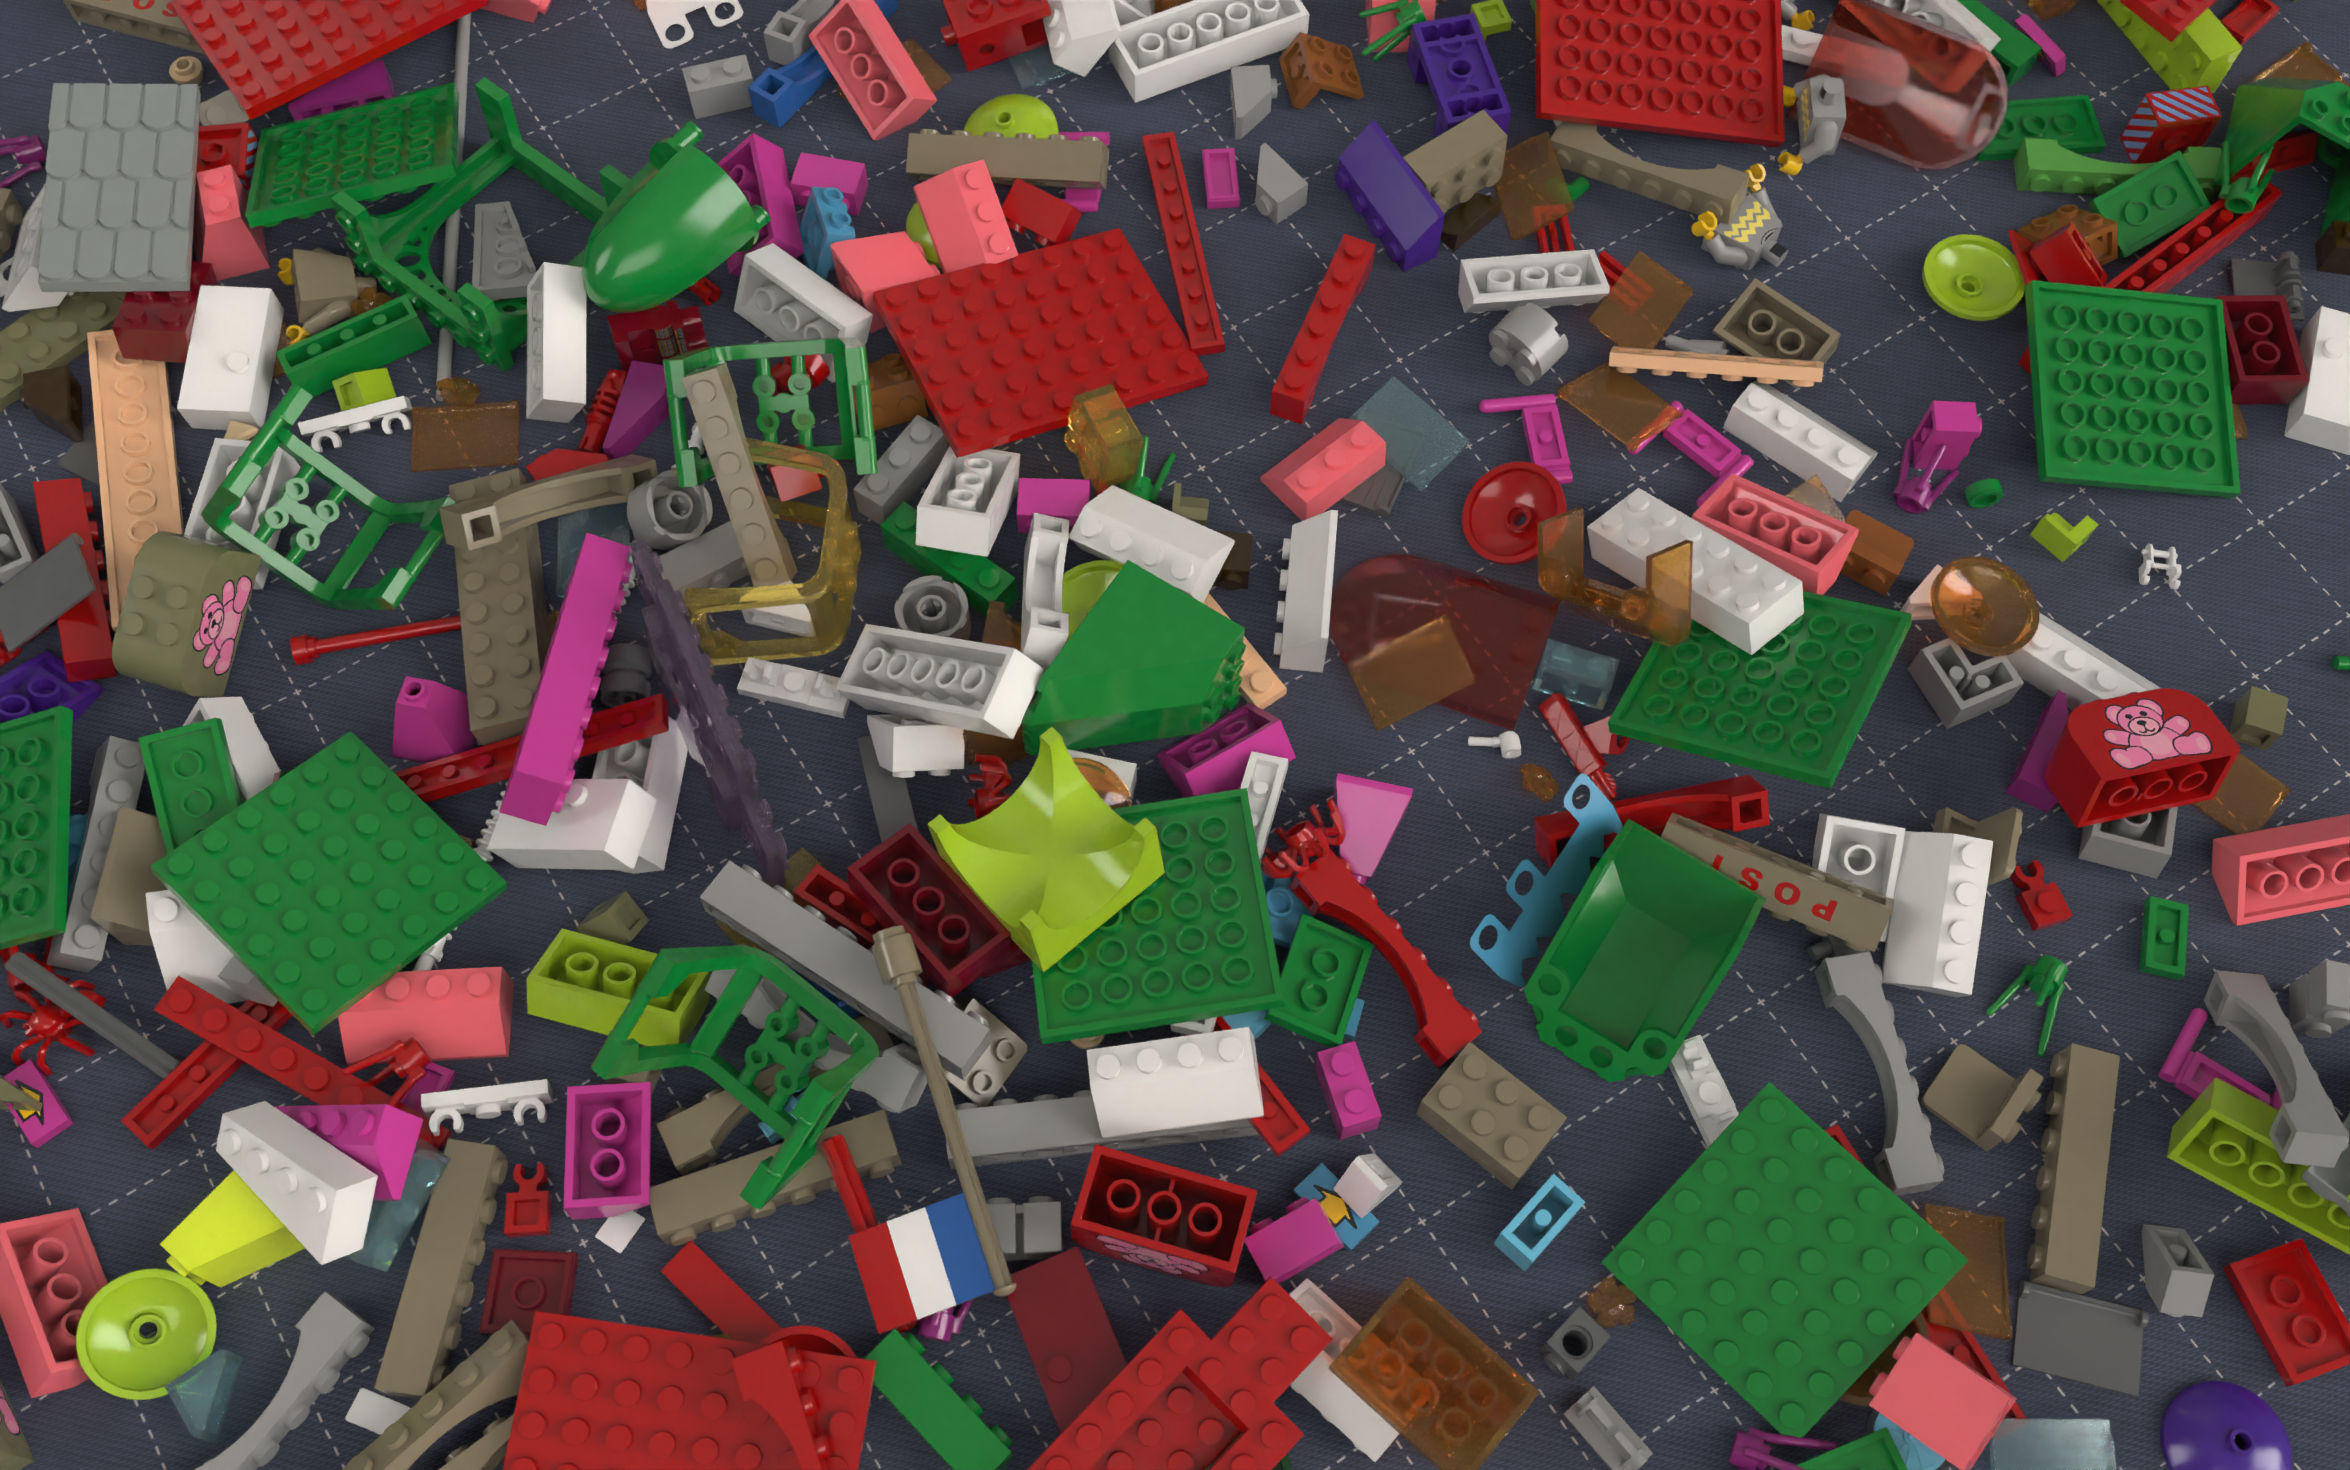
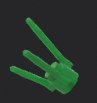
M1398 0L1360 12L1359 16L1364 18L1396 9L1400 10L1394 14L1399 25L1363 49L1361 55H1368L1394 38L1373 56L1374 62L1379 61L1411 34L1412 24L1426 22L1427 19L1418 1Z
M2228 141L2223 142L2222 188L2219 198L2226 199L2224 205L2227 210L2237 214H2245L2254 210L2256 201L2275 173L2274 169H2269L2257 186L2274 148L2273 144L2264 151L2251 178H2239L2230 185V143Z
M1143 436L1136 474L1132 475L1130 480H1128L1124 440L1119 438L1117 440L1120 489L1157 504L1158 494L1172 467L1176 454H1169L1153 486L1151 479L1144 475L1149 437Z
M2049 955L2039 956L2034 966L2025 965L2017 979L1986 1010V1014L1992 1016L2026 981H2030V989L2038 994L2035 1000L2037 1007H2041L2045 998L2051 996L2037 1049L2039 1057L2045 1055L2059 999L2065 989L2063 981L2068 973L2067 966L2055 957Z

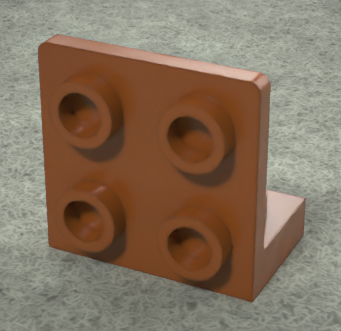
M1300 32L1279 57L1290 100L1295 108L1303 110L1320 89L1361 100L1364 96L1353 54L1345 45L1329 42L1320 37Z
M2063 205L2056 211L2044 217L2035 218L2031 223L2018 229L2020 235L2028 240L2037 242L2073 221L2101 266L2118 258V222L2107 219L2101 214L2080 209L2076 205Z

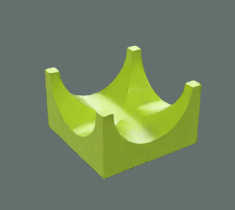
M1053 727L1040 735V750L1031 772L1015 793L1002 805L986 816L966 824L956 825L948 823L941 814L928 823L939 855L1011 933V939L1043 973L1165 873L1156 827L1146 817L1134 826L1114 812L1084 778L1071 758L1062 736Z

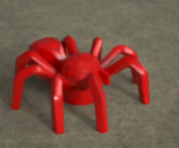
M975 755L976 762H982L980 764L982 775L969 774V781L983 782L984 789H975L974 799H968V806L974 807L977 820L994 811L1011 797L1010 795L1006 796L1002 792L1003 789L1010 785L1012 777L1008 772V766L998 756Z
M1332 798L1327 800L1326 803L1331 811L1329 815L1334 826L1332 828H1325L1316 805H1311L1309 810L1318 828H1315L1309 820L1301 821L1287 832L1281 827L1276 828L1274 832L1285 842L1287 847L1274 853L1266 845L1264 853L1267 856L1260 860L1262 862L1260 865L1261 871L1272 878H1290L1294 875L1295 871L1306 872L1309 869V857L1317 855L1322 859L1327 858L1330 851L1329 844L1338 846L1343 843L1346 832L1342 825V816ZM1298 856L1301 857L1302 865L1297 864Z
M54 974L65 983L70 981L68 977ZM75 980L67 983L74 989L77 987L85 989L78 990V992L101 1008L104 1006L106 997L92 992L95 990L94 984L84 980ZM15 990L14 997L20 1003L27 1002L35 1010L34 1013L9 1010L0 1014V1022L7 1029L13 1026L9 1018L28 1020V1022L23 1024V1028L27 1030L25 1034L30 1039L18 1044L11 1054L12 1061L18 1067L25 1063L21 1057L22 1051L44 1038L45 1040L37 1053L36 1063L45 1076L53 1073L45 1062L47 1049L53 1041H59L61 1044L87 1057L93 1056L95 1053L94 1049L67 1037L72 1031L73 1026L84 1023L45 996L46 1005L43 1006L28 991Z

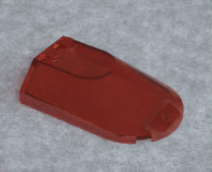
M1839 0L1803 80L1825 74L1843 80L1846 120L1840 136L1841 139L1921 169L1949 168L1980 153L1992 141L2000 129L2008 103V88L2004 72L1997 59L1986 47L1969 37L1874 0ZM1796 98L1795 103L1790 107L1787 114L1788 118L1798 121V98Z
M1407 554L1384 555L1359 564L1340 580L1331 597L1329 635L1340 651L1339 656L1362 676L1506 729L1514 730L1561 601L1426 558Z

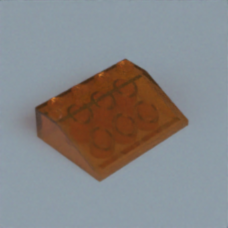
M1409 1276L1406 1277L1328 1367L1335 1376L1439 1470H1478L1540 1393Z

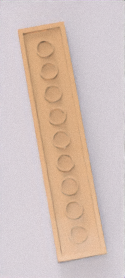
M104 330L87 332L111 624L114 633H116L134 563L141 547L153 534L160 531L184 534L173 415L170 406L171 396L167 362L123 359L114 331Z

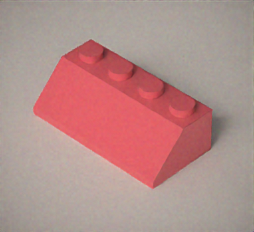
M840 0L808 35L873 140L882 139L918 121L937 101L874 0Z
M1733 473L1692 515V519L1801 580L1803 591L1824 595L1836 581L1859 530L1854 526Z
M2350 814L2213 839L2212 876L2232 923L2239 926L2350 905Z
M503 967L397 972L338 1016L346 1063L350 1066L390 1047L399 1039L404 1043L411 1037L418 1041L432 1061L509 1057L514 981ZM392 1056L384 1060H381L375 1064H388L387 1060Z
M79 1208L0 1223V1315L31 1398L73 1388L90 1379L84 1372L78 1358L76 1349L77 1328L87 1304L108 1282Z

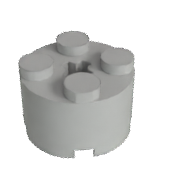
M1522 302L1518 303L1489 333V341L1492 350L1489 352L1491 359L1498 366L1504 367L1508 365L1515 371L1517 379L1527 386H1530L1534 381H1538L1567 352L1569 345L1565 333L1560 337L1554 329L1558 325L1556 320L1544 309L1529 302L1525 306H1522Z
M668 470L637 486L628 495L627 518L633 531L634 539L639 544L647 545L654 549H674L697 538L712 519V501L706 488L703 485L678 487L677 470Z
M929 575L917 578L903 588V593L898 601L896 600L894 608L898 629L969 641L971 620L968 600L965 592L959 585L954 582L953 584L947 582L942 577Z

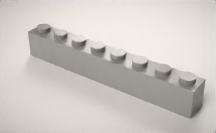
M729 860L700 896L705 911L917 1050L898 989H894L892 984H883L872 947L867 950L856 943L858 941L857 937L846 928L839 926L835 929L825 922L826 918L815 908L809 905L802 908L793 902V896L781 886L774 885L773 888L761 881V875L750 866L743 864L742 867H739ZM917 975L915 986L941 1066L964 1081L992 1042L990 1029L988 1028L989 1024L979 1014L973 1011H969L966 1014L955 1007L956 1002L945 992L938 989L932 992L921 985L923 981Z
M1091 1090L1078 1091L1070 1098L1057 1099L1056 1095L1046 1094L1033 1098V1102L1017 1103L1015 1099H1001L995 1101L993 1106L977 1108V1104L963 1103L955 1106L974 1166L1091 1154L1095 1144L1114 1150H1127L1259 1135L1251 1123L1244 1119L1103 1139ZM947 1143V1157L950 1168L956 1169Z

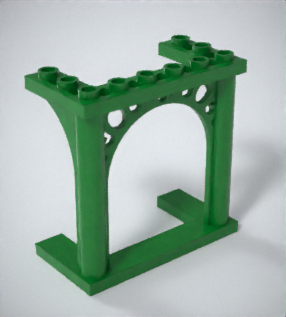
M484 77L475 84V88L491 140L457 167V177L452 178L448 183L434 185L408 206L388 214H368L364 206L342 190L333 196L331 200L337 212L335 218L346 234L344 240L355 255L353 261L363 274L367 276L371 274L376 277L382 287L389 293L396 292L400 296L406 294L414 310H420L426 314L436 328H445L452 334L458 344L464 348L469 346L476 351L479 358L488 366L495 365L505 373L514 365L511 353L527 340V296L493 301L468 282L457 290L458 294L448 289L435 276L430 265V246L438 228L448 217L512 165L594 224L598 222L604 211L631 179L610 164L606 165L599 171L605 198H603L522 140L509 94ZM420 240L422 242L421 245L418 247L414 246L415 242ZM585 249L566 265L582 267ZM405 256L420 258V261L412 266H401L397 263L400 258ZM422 273L425 275V278L420 280L417 274ZM509 309L515 310L513 312H505Z

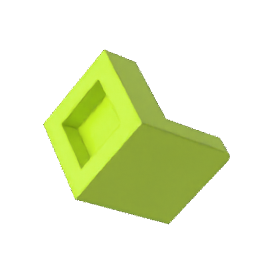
M1489 0L1471 4L1470 14L1474 13L1484 41H1486L1487 35L1511 30L1512 19L1503 0Z
M387 367L355 372L332 381L342 411L397 398Z
M2052 513L2042 517L2030 535L2061 562H2064L2087 541L2099 524L2087 515L2073 527L2060 515Z

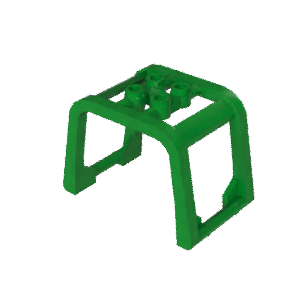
M820 338L699 348L663 360L678 487L699 486L715 475L709 457L701 460L698 447L689 448L683 398L687 397L681 378L705 365L707 368L728 360L755 359L757 378H755L752 388L758 396L760 414L757 417L756 423L760 431L763 432L765 449L749 450L754 465H765L763 456L791 448L778 447L777 429L781 418L777 411L787 413L795 409L792 415V423L798 429L799 445L804 444L809 452L815 451L820 461L836 459L853 460L857 467V475L878 473L866 346L855 338ZM833 353L842 443L814 445L812 426L816 421V416L810 408L809 399L812 379L806 373L804 355ZM790 356L792 375L788 380V387L793 394L780 392L778 395H774L777 389V382L770 374L769 358ZM853 386H855L856 404H857V414H858V424H859V434H860V435H857V425H856V415H855Z
M292 384L246 450L239 456L238 461L220 484L201 515L204 521L223 538L243 551L261 555V564L303 593L325 605L336 609L396 610L445 537L439 508L455 504L456 502L449 497H443L429 501L394 504L372 493L289 431L288 428L295 423L313 397L300 386ZM280 447L303 465L294 478L288 479L280 485V496L272 507L260 513L258 518L260 526L255 534L252 535L233 522L229 515L274 452ZM317 474L332 485L333 488L325 500L315 503L310 508L305 504L298 503V501L307 497L309 493L308 483ZM347 496L359 506L369 511L370 515L325 581L321 583L299 568L298 564L307 552L313 551L319 546V536L328 523L338 518L340 514L338 506L344 497ZM290 522L303 529L292 534L290 537L291 549L283 557L267 546L266 543L276 530L284 528ZM391 522L396 524L421 523L420 528L425 532L429 531L404 569L402 567L392 568L372 588L346 589Z
M746 945L663 948L659 951L643 980L640 981L637 990L613 1030L609 1033L591 1068L601 1078L607 1080L643 1071L689 1066L703 1071L785 1139L774 1157L771 1155L759 1163L739 1195L752 1207L762 1209L809 1165L817 1152L816 1142L853 1083L871 1068L879 1055V1050L873 1037L861 1025L786 964L760 949ZM737 969L691 1044L677 1043L639 1047V1043L634 1038L627 1039L651 998L668 996L692 973ZM763 976H765L788 996L779 1010L769 1013L766 1017L765 1029L757 1042L746 1049V1064L742 1071L739 1072L716 1053ZM802 1006L817 1018L818 1022L810 1035L804 1036L795 1042L792 1039L785 1038V1036L797 1030L799 1026L797 1011ZM832 1031L845 1041L854 1052L840 1065L812 1079L791 1113L793 1116H791L783 1107L791 1094L801 1091L808 1085V1071L816 1060L827 1055L830 1047L827 1037ZM774 1063L784 1065L786 1068L776 1074V1089L771 1097L753 1084L761 1069L769 1067Z

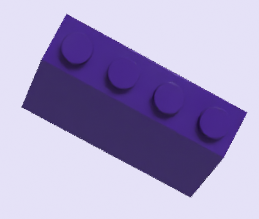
M1373 121L1365 127L1338 157L1335 181L1338 188L1342 192L1345 191L1351 199L1355 212L1364 217L1373 237L1379 238L1389 259L1392 262H1396L1402 272H1405L1437 257L1445 214L1377 122Z

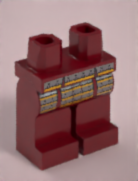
M676 299L666 301V306L658 305L649 310L607 316L622 369L627 372L632 361L664 366L663 360L699 348L708 347L697 305L678 309Z

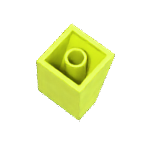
M234 1170L160 1243L171 1254L166 1262L184 1277L188 1275L200 1285L208 1281L220 1288L305 1249L300 1241Z

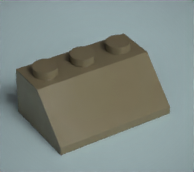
M1754 278L1713 329L1715 335L1747 356L1824 362V364L1837 349L1840 338L1839 332L1756 278ZM1783 379L1784 381H1786L1787 383H1789L1790 385H1792V386L1795 387L1796 389H1799V388L1801 387V386L1793 385V384H1792V381H1793V380H1785V379Z
M120 807L90 918L123 945L153 946L149 931L145 893L169 890L152 873L150 866L167 855L158 817L130 808Z

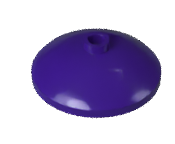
M2225 1381L2201 1382L2189 1386L2178 1393L2164 1412L2160 1428V1440L2163 1456L2169 1470L2292 1469L2291 1445L2281 1420L2263 1399L2242 1386ZM2236 1435L2244 1442L2243 1450L2239 1449L2235 1444L2234 1438Z

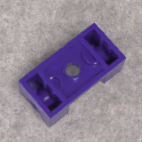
M1474 13L1412 24L1406 60L1414 83L1429 82L1437 104L1433 129L1434 138L1481 110H1484L1507 135L1511 109Z

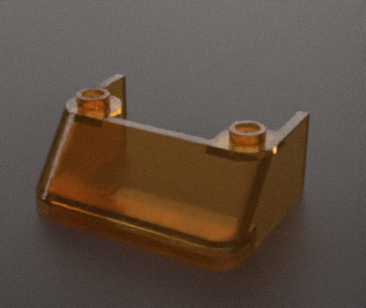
M1577 507L1538 523V580L1540 586L1547 594L1581 617L1665 646H1674L1689 637L1691 629L1693 541L1685 540L1646 556V588L1634 587L1626 591L1583 576V508Z

